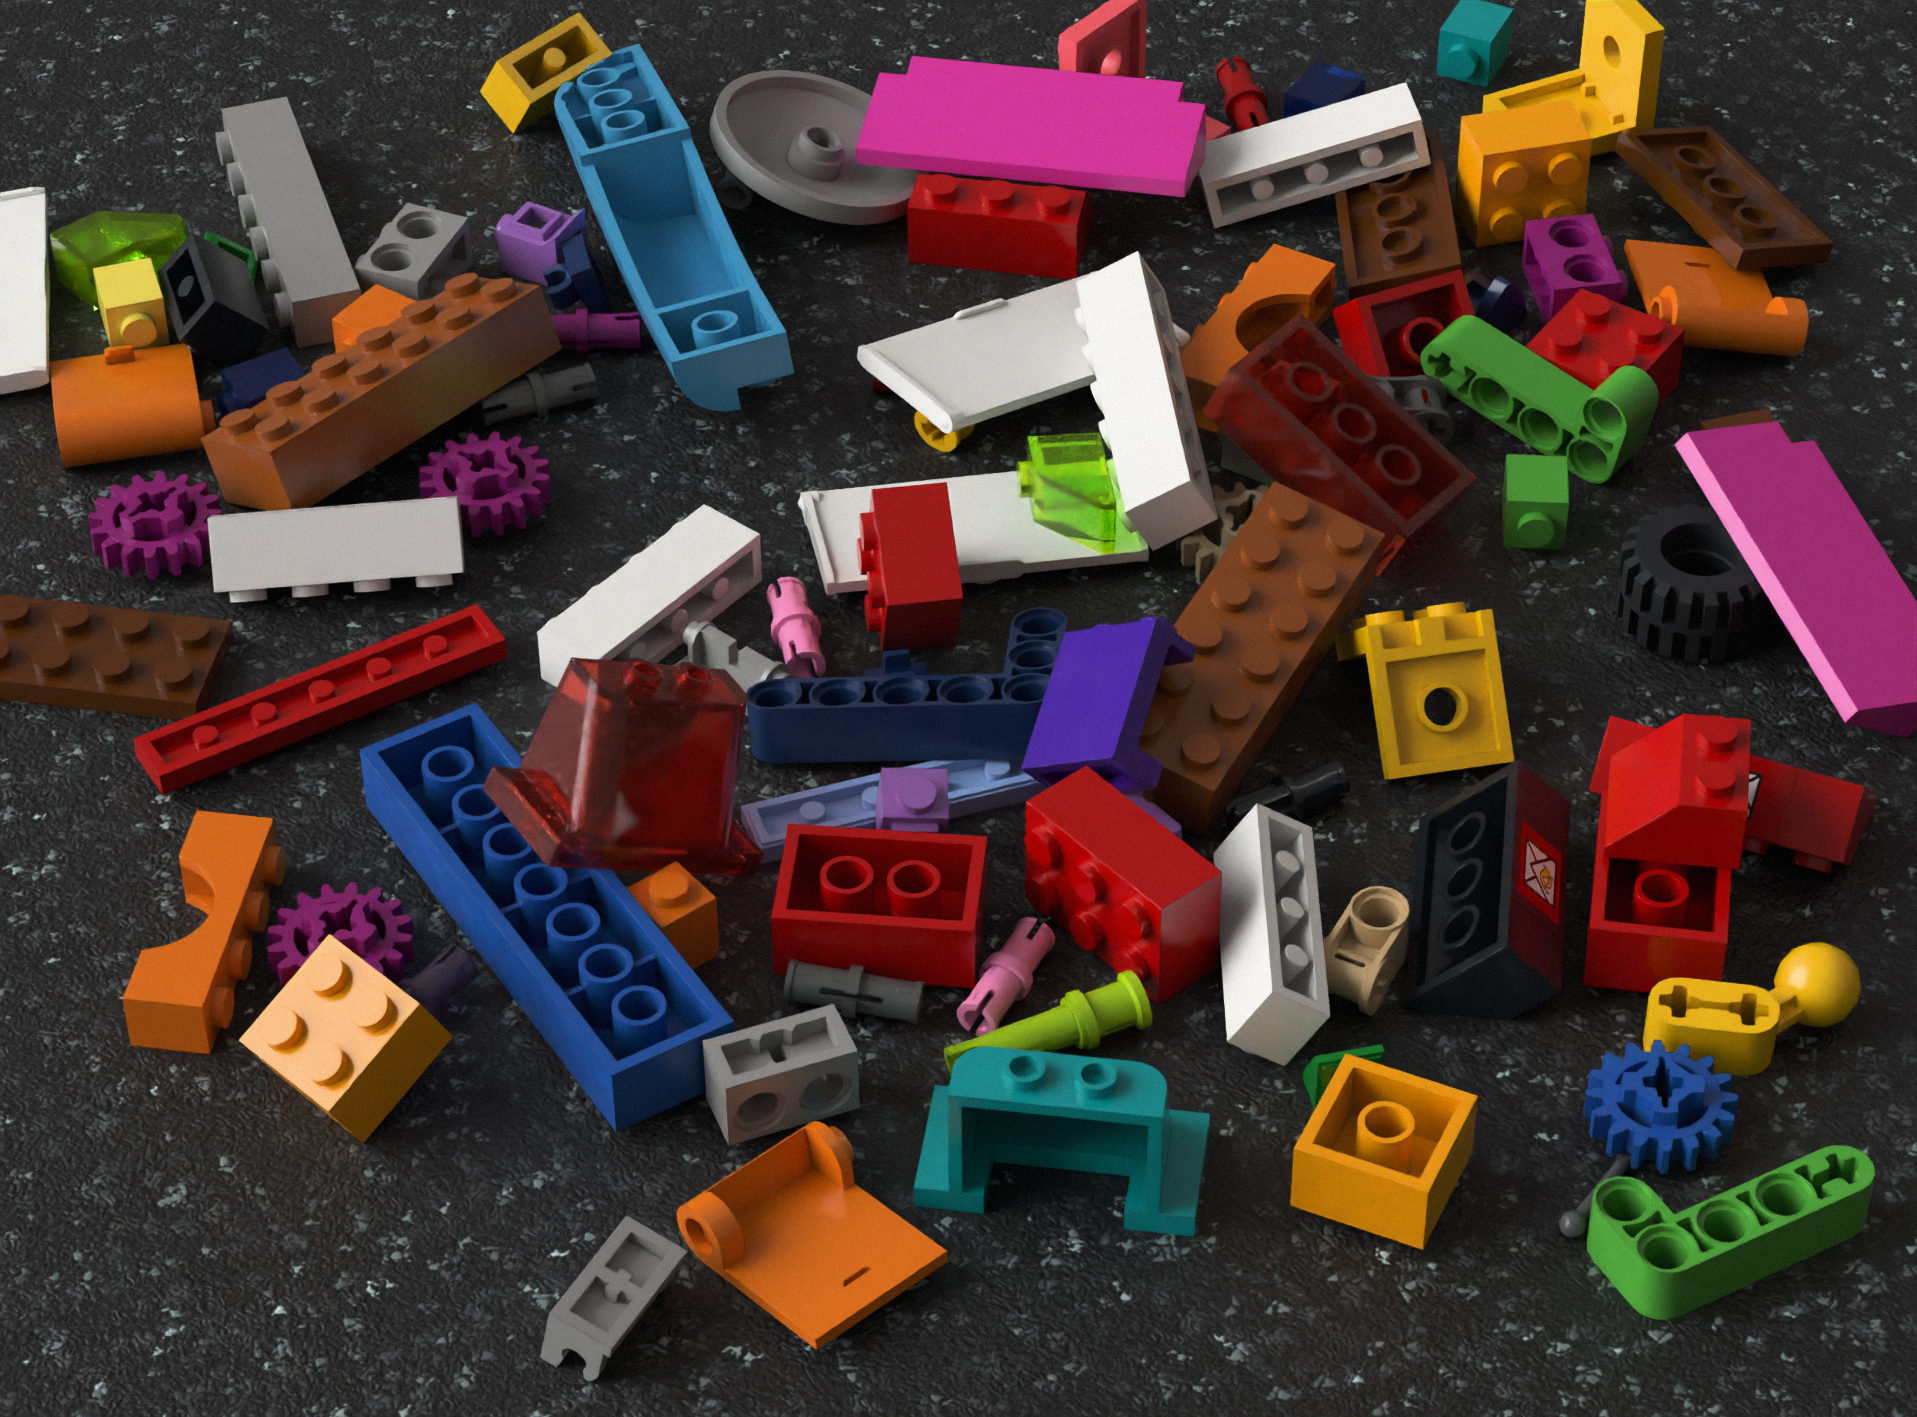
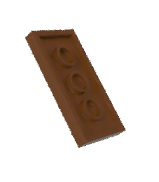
M1710 125L1620 130L1614 151L1632 167L1635 175L1644 179L1662 197V201L1666 205L1674 208L1692 226V230L1698 236L1704 238L1723 256L1724 262L1730 267L1740 271H1753L1756 268L1784 266L1797 268L1802 264L1827 263L1834 243Z
M1439 128L1424 131L1431 160L1430 165L1335 193L1347 288L1351 301L1359 297L1460 269L1464 276Z
M0 594V699L182 720L204 711L234 641L232 621Z

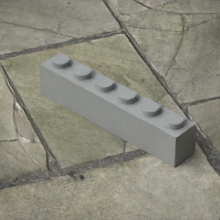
M281 97L223 108L221 110L224 131L215 133L219 158L222 166L226 165L232 195L233 197L238 196L243 226L245 229L250 228L253 253L256 261H261L266 290L268 294H273L280 328L290 326L297 348L333 342L334 336L331 319L361 296V289L288 98Z

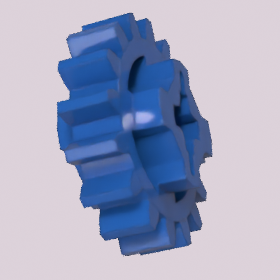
M1661 1040L1653 1041L1650 1052H1642L1633 1042L1627 1043L1624 1059L1614 1054L1606 1053L1603 1056L1602 1069H1591L1589 1073L1583 1109V1117L1591 1119L1589 1135L1592 1139L1607 1138L1606 1154L1610 1157L1619 1155L1623 1151L1630 1153L1631 1168L1634 1169L1641 1167L1647 1159L1656 1161V1167L1660 1174H1667L1670 1161L1678 1160L1688 1171L1695 1170L1698 1153L1706 1158L1715 1160L1719 1157L1720 1143H1730L1732 1140L1738 1094L1730 1093L1731 1076L1729 1073L1713 1075L1715 1059L1711 1056L1701 1058L1698 1061L1690 1059V1046L1682 1044L1675 1053L1665 1052V1046Z

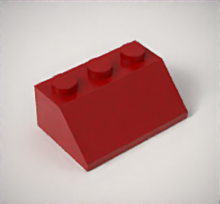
M918 174L907 206L908 262L1071 280L1077 278L1094 216L1095 204L1086 191L1069 190L1060 186L1041 187L1012 184L1003 180L983 181L955 178L947 174Z

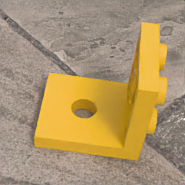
M1586 0L1579 69L1484 95L1482 113L1570 100L1592 137L1591 157L1613 151L1620 130L1654 129L1665 28L1637 0Z
M1465 602L1429 606L1424 610L1413 611L1412 621L1404 620L1403 610L1366 615L1365 618L1351 620L1353 631L1336 637L1338 661L1364 657L1367 659L1384 780L1515 761L1492 609L1466 613ZM1434 689L1447 691L1453 697L1456 704L1454 718L1445 726L1436 725L1431 722L1424 710L1425 699Z

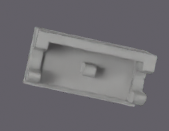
M626 1215L549 1313L540 1358L557 1367L570 1349L574 1350L586 1362V1367L583 1369L584 1379L587 1381L595 1380L606 1367L608 1357H611L658 1294L664 1291L673 1280L675 1272L685 1261L688 1251Z

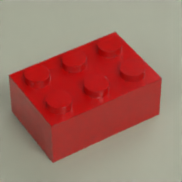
M1087 765L1026 801V834L1024 837L1026 845V876L1024 890L1025 897L1036 911L1050 916L1073 936L1080 947L1087 951H1093L1115 969L1117 974L1126 970H1132L1141 981L1147 996L1158 1005L1218 968L1222 887L1221 870Z
M1602 789L1595 845L1583 986L1650 993L1658 982L1668 978L1683 977L1722 982L1728 941L1732 869L1604 857L1608 789Z
M788 824L771 916L774 975L786 976L790 960L796 959L799 962L849 970L851 964L866 966L867 974L913 982L923 981L925 985L975 988L988 895L987 836Z

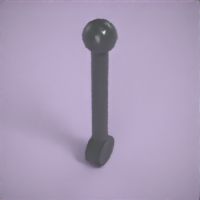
M1623 1151L1616 1155V1162L1577 1209L1562 1214L1559 1220V1228L1566 1237L1577 1238L1584 1234L1587 1228L1586 1219L1591 1211L1592 1195L1597 1185L1606 1179L1622 1176L1627 1169H1634L1631 1168L1630 1153Z

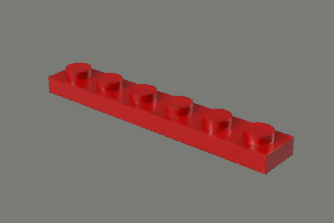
M475 604L133 738L136 758L162 795L506 659V639L481 608Z

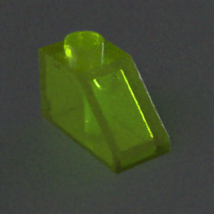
M97 211L50 233L57 279L94 311L99 309L93 268L151 258L157 280H159L157 272L187 239L185 223L182 217L178 214Z
M1100 432L1027 437V461L1017 462L1016 479L1019 498H1029L1034 522L1101 554H1115L1117 503Z

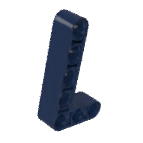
M1049 607L1030 608L1014 616L1010 625L1002 674L782 678L756 683L745 694L752 754L760 761L776 764L1023 759L1064 634L1069 632L1067 616L1062 611Z

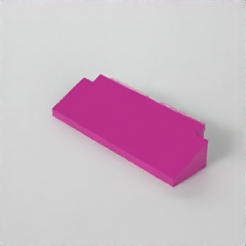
M912 56L906 75L879 72L856 145V164L1185 197L1206 156V104L1183 102V82Z
M1778 421L1687 432L1675 444L1677 450L1846 724L1908 738L1917 729V601L1816 442L1812 440L1791 443Z

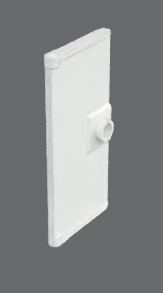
M28 187L0 193V394L38 388L50 382V272L48 260V196L45 187Z
M1097 271L1008 300L999 298L961 310L952 318L871 344L858 346L857 360L863 368L927 417L931 423L944 433H951L963 427L1088 386L1097 381L1083 353V346L1088 344L1089 341L1075 315V309L1081 307L1076 282ZM1173 323L1179 353H1181L1190 342L1191 337Z
M1107 461L826 491L800 492L798 506L802 510L805 525L809 530L827 595L868 590L867 575H860L857 538H861L859 513L869 512L871 489L947 482L961 584L972 582L976 584H991L1001 579L1019 578L1023 573L1136 561L1145 562L1148 561L1149 556L1148 544L1139 531L1132 534L1128 532L1118 515L1115 500L1122 497L1110 476Z

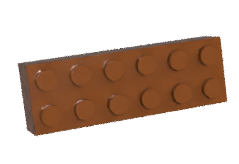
M476 273L456 276L447 281L444 285L445 291L435 297L420 300L404 307L401 310L402 317L387 326L375 327L361 333L356 338L357 344L343 353L327 355L315 361L311 366L312 371L297 381H287L272 387L266 393L267 399L251 409L237 410L223 417L220 420L221 427L201 438V441L225 501L265 511L310 508L560 351L562 346L541 287L517 283L511 278L497 280L481 278Z
M1273 481L1174 624L1177 634L1195 646L1197 650L1193 662L1162 667L1138 747L1161 763L1163 769L1157 788L1143 790L1144 799L1149 803L1153 802L1183 828L1203 838L1205 837L1373 583L1386 534Z

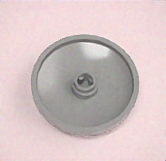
M768 70L750 73L733 80L721 91L711 116V141L725 166L740 181L759 195L786 209L811 218L849 225L879 224L897 219L907 213V206L917 175H929V171L856 164V145L872 96L853 86L828 77L790 70Z

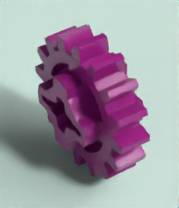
M492 432L488 440L479 441L474 433L467 434V443L463 445L448 440L445 442L446 454L430 452L428 454L429 466L420 467L419 470L421 499L459 496L461 526L470 528L471 537L478 538L485 528H492L496 536L504 534V525L507 524L523 529L526 527L525 515L540 517L543 514L542 502L551 501L548 459L540 458V448L537 445L523 449L522 437L520 436L513 437L507 443L500 440L499 432Z
M157 472L154 481L145 482L143 478L136 475L132 477V485L127 488L116 484L110 487L112 499L97 498L95 500L96 512L88 516L95 556H103L105 567L108 569L123 564L124 576L129 578L136 574L139 569L147 570L149 580H155L159 575V571L163 569H169L174 576L181 575V566L186 562L197 567L203 565L202 552L211 553L207 518L213 515H222L218 495H209L208 484L205 482L190 487L189 477L186 474L180 475L175 481H166L165 473Z
M350 882L345 888L344 893L337 894L334 893L329 884L322 885L321 897L313 900L304 893L296 895L298 909L295 911L288 908H280L277 911L279 925L268 927L269 946L267 948L272 974L279 975L281 989L285 987L329 934L392 981L403 982L406 978L404 964L414 963L415 960L413 944L415 941L411 915H403L402 902L399 899L384 903L383 890L379 887H375L366 895L358 894L356 882ZM378 933L384 938V940L378 939ZM299 949L305 951V957L301 955Z

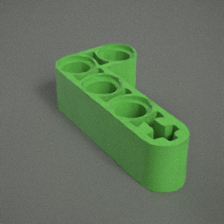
M1463 315L1457 318L1421 352L1420 362L1424 373L1440 380L1445 386L1447 393L1545 456H1567L1568 470L1581 479L1594 484H1601L1609 480L1640 450L1658 405L1659 392L1657 385L1651 376L1640 368L1624 365L1613 372L1595 390H1592L1484 320L1473 315Z
M1832 1145L1819 1149L1676 1214H1673L1658 1195L1643 1181L1623 1176L1609 1178L1598 1184L1592 1195L1587 1252L1593 1262L1629 1304L1641 1315L1656 1320L1677 1318L1853 1238L1860 1233L1867 1220L1875 1177L1874 1165L1867 1155L1856 1148L1846 1145Z

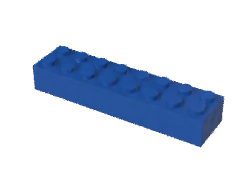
M477 703L359 750L367 808L615 1132H619L706 1092L703 1040L735 1032L734 1020Z

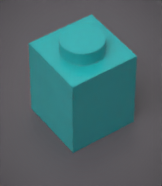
M1460 0L1440 29L1437 75L1488 87L1510 54L1514 9L1482 0Z

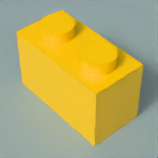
M578 12L497 60L480 93L514 134L555 109V96L563 82L576 83L577 78L586 71L585 67L612 55V52L581 13Z

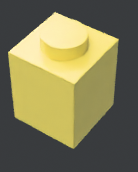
M151 258L93 268L100 314L110 347L133 345L134 350L170 344L163 296Z

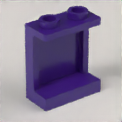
M1143 617L1140 621L1117 625L1098 624L1091 629L1065 632L1021 770L1047 788L1087 765L1121 793L1156 789L1163 765L1138 747L1162 667L1193 662L1197 648L1178 635L1177 629L1173 624L1156 617Z

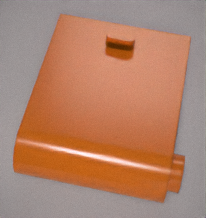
M1626 239L1623 249L1647 313L1684 328L1683 346L1796 357L1802 351L1809 325L1807 306L1802 299L1773 298L1761 268H1756L1753 271L1734 269L1724 262L1723 256L1714 248Z
M184 343L134 350L133 345H122L105 348L104 354L49 362L55 425L63 469L205 449L201 438L216 430L212 401H199L191 351Z
M812 1121L680 1206L677 1210V1222L686 1243L703 1263L818 1350L947 1263L948 1253L943 1247L856 1185L852 1167L855 1156L848 1138L841 1130L834 1126L828 1127L819 1121Z

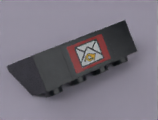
M1520 759L1515 760L1420 817L1404 1005L1412 1012L1511 1020L1534 1006L1545 1004L1555 994L1561 992L1570 803Z

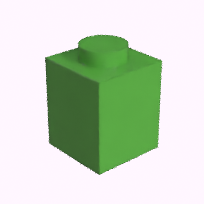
M1506 454L1502 494L1503 548L1564 550L1569 510L1567 456Z

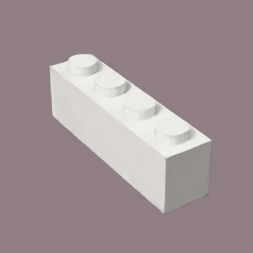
M1405 82L1207 141L1206 156L1197 172V176L1215 229L1431 164L1422 119Z
M459 496L213 515L207 518L214 592L229 591L230 602L267 599V588L288 586L292 588V597L329 594L328 583L353 581L354 592L383 591L391 589L390 578L415 576L416 587L445 586L453 584L452 573H463L465 570Z
M705 504L683 521L673 525L666 534L641 553L635 554L628 563L602 583L592 587L585 596L557 617L550 619L537 632L541 679L596 710L600 709L683 643L684 631L691 622L698 621L701 623L713 620L762 581L760 534Z
M1256 803L1213 853L1214 866L1222 871L1219 939L1226 1034L1228 1043L1241 1048L1247 1053L1257 1054L1285 1066L1330 1017L1312 827Z

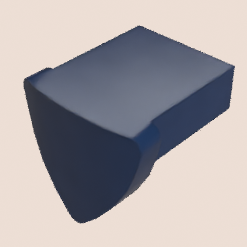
M1475 271L1464 275L1475 317L1484 320L1504 334L1510 332L1524 321L1527 313L1526 302L1523 292L1517 286L1501 276H1497L1491 282Z

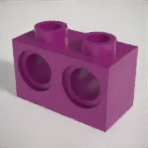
M1593 214L1526 220L1522 269L1545 325L1580 289L1603 295L1609 300L1622 305L1627 303L1628 282L1624 270L1616 269L1613 262L1611 239L1608 235L1602 236Z

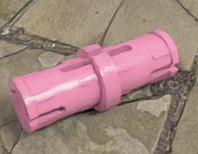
M781 577L777 579L782 593L781 597H779L777 587L773 583L769 585L766 592L767 601L771 606L774 618L771 623L773 642L775 645L778 644L779 649L782 650L785 665L788 667L789 674L793 678H814L810 666L811 663L814 665L815 673L821 677L826 669V661L819 645V638L821 636L819 618L817 615L814 616L813 611L809 608L806 587L803 582L795 577Z
M1034 917L1020 919L1000 952L992 953L987 957L981 966L980 981L966 1001H963L957 1009V1018L967 1031L971 1030L981 1014L985 1019L978 1027L975 1035L981 1036L996 1030L999 1027V1022L1014 1000L1024 999L1033 984V972L1046 953H1049L1055 945L1054 933L1047 924L1043 922L1033 939L1030 940L1027 936L1036 925L1037 919Z

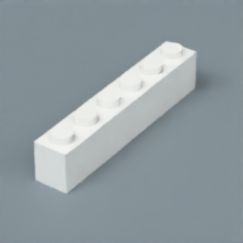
M1137 251L1076 282L1081 307L1075 309V315L1089 341L1088 344L1083 346V353L1097 381L1090 384L1094 399L1105 417L1104 420L1098 423L1101 435L1113 455V458L1107 461V468L1122 497L1115 500L1116 510L1128 532L1132 534L1139 531L1154 551L1217 520L1218 516L1166 292Z

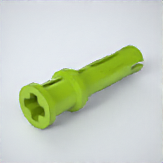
M1126 970L1118 973L1116 982L1084 994L1079 989L1067 992L1065 997L1061 998L1060 1006L954 1046H947L944 1048V1057L948 1071L952 1075L957 1059L967 1051L978 1047L990 1046L1053 1053L1075 1045L1078 1049L1085 1048L1090 1050L1098 1047L1100 1038L1131 1026H1135L1138 1030L1151 1027L1152 1011L1141 981L1132 970Z

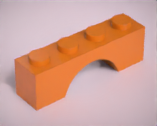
M1273 244L1258 263L1252 262L1249 265L1243 280L1232 293H1226L1221 298L1216 312L1205 325L1199 324L1195 328L1190 342L1181 351L1180 357L1197 427L1218 434V427L1226 410L1230 407H1236L1248 394L1257 372V358L1249 353V350L1273 341H1308L1334 308L1335 263Z
M196 810L181 848L179 861L186 903L202 910L209 916L201 926L188 936L171 944L141 950L122 998L131 1046L201 1054L211 1053L219 1029L228 1028L231 1023L236 983L238 979L245 980L249 974L252 961L251 943L255 932H263L266 928L270 907L269 894L272 886H280L285 876L286 849L284 846H277L273 818Z

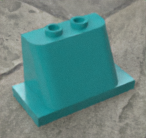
M990 1046L974 1048L961 1055L955 1062L949 1086H934L914 1184V1207L984 1214L994 1162L1130 1176L1124 1210V1229L1194 1237L1210 1133V1113L1171 1110L1169 1108L1168 1089L1164 1076L1156 1068L1142 1062Z

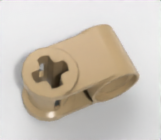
M1383 886L1368 887L1358 891L1352 897L1350 904L1329 936L1323 939L1328 993L1358 1004L1359 1011L1369 1016L1375 1014L1380 1007L1389 985L1401 966L1404 965L1407 957L1410 909L1408 901L1400 892Z

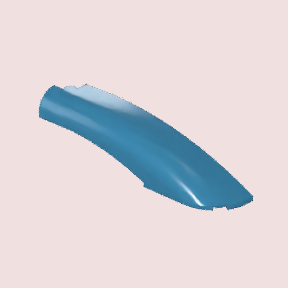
M640 44L616 50L612 52V55L585 67L586 71L577 78L576 83L563 82L554 100L556 116L617 267L677 385L685 396L698 406L724 412L741 410L738 388L745 386L764 387L772 384L779 377L794 374L787 332L758 285L736 242L701 162L689 125Z

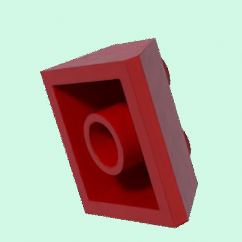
M1461 269L1359 297L1332 309L1347 364L1356 376L1412 377L1426 375L1420 362L1423 349L1457 318L1463 315L1475 316ZM1423 391L1424 402L1429 401L1427 393Z
M1683 713L1611 755L1604 857L1739 870L1748 814L1751 720Z

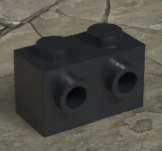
M192 232L157 272L178 340L186 344L188 349L198 358L208 362L214 359L234 370L247 354L259 348L265 334L270 329L245 261Z

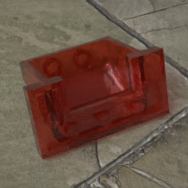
M571 657L520 767L493 766L483 786V790L548 867L659 871L677 861L690 873L754 875L764 856L763 851L732 818L747 694L725 669L703 668L690 662H682L679 666L652 664L640 658H630L627 662Z

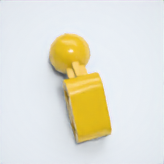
M1810 942L1793 948L1779 964L1774 977L1775 988L1769 992L1763 988L1745 984L1683 977L1665 979L1658 982L1652 988L1648 998L1643 1033L1645 1052H1650L1654 1040H1661L1665 1046V1052L1675 1053L1682 1044L1690 1046V1059L1698 1061L1707 1056L1715 1059L1713 1073H1729L1730 1075L1739 1076L1757 1074L1764 1071L1770 1065L1777 1034L1796 1022L1810 1027H1827L1843 1021L1858 1003L1862 990L1859 969L1845 951L1831 944Z

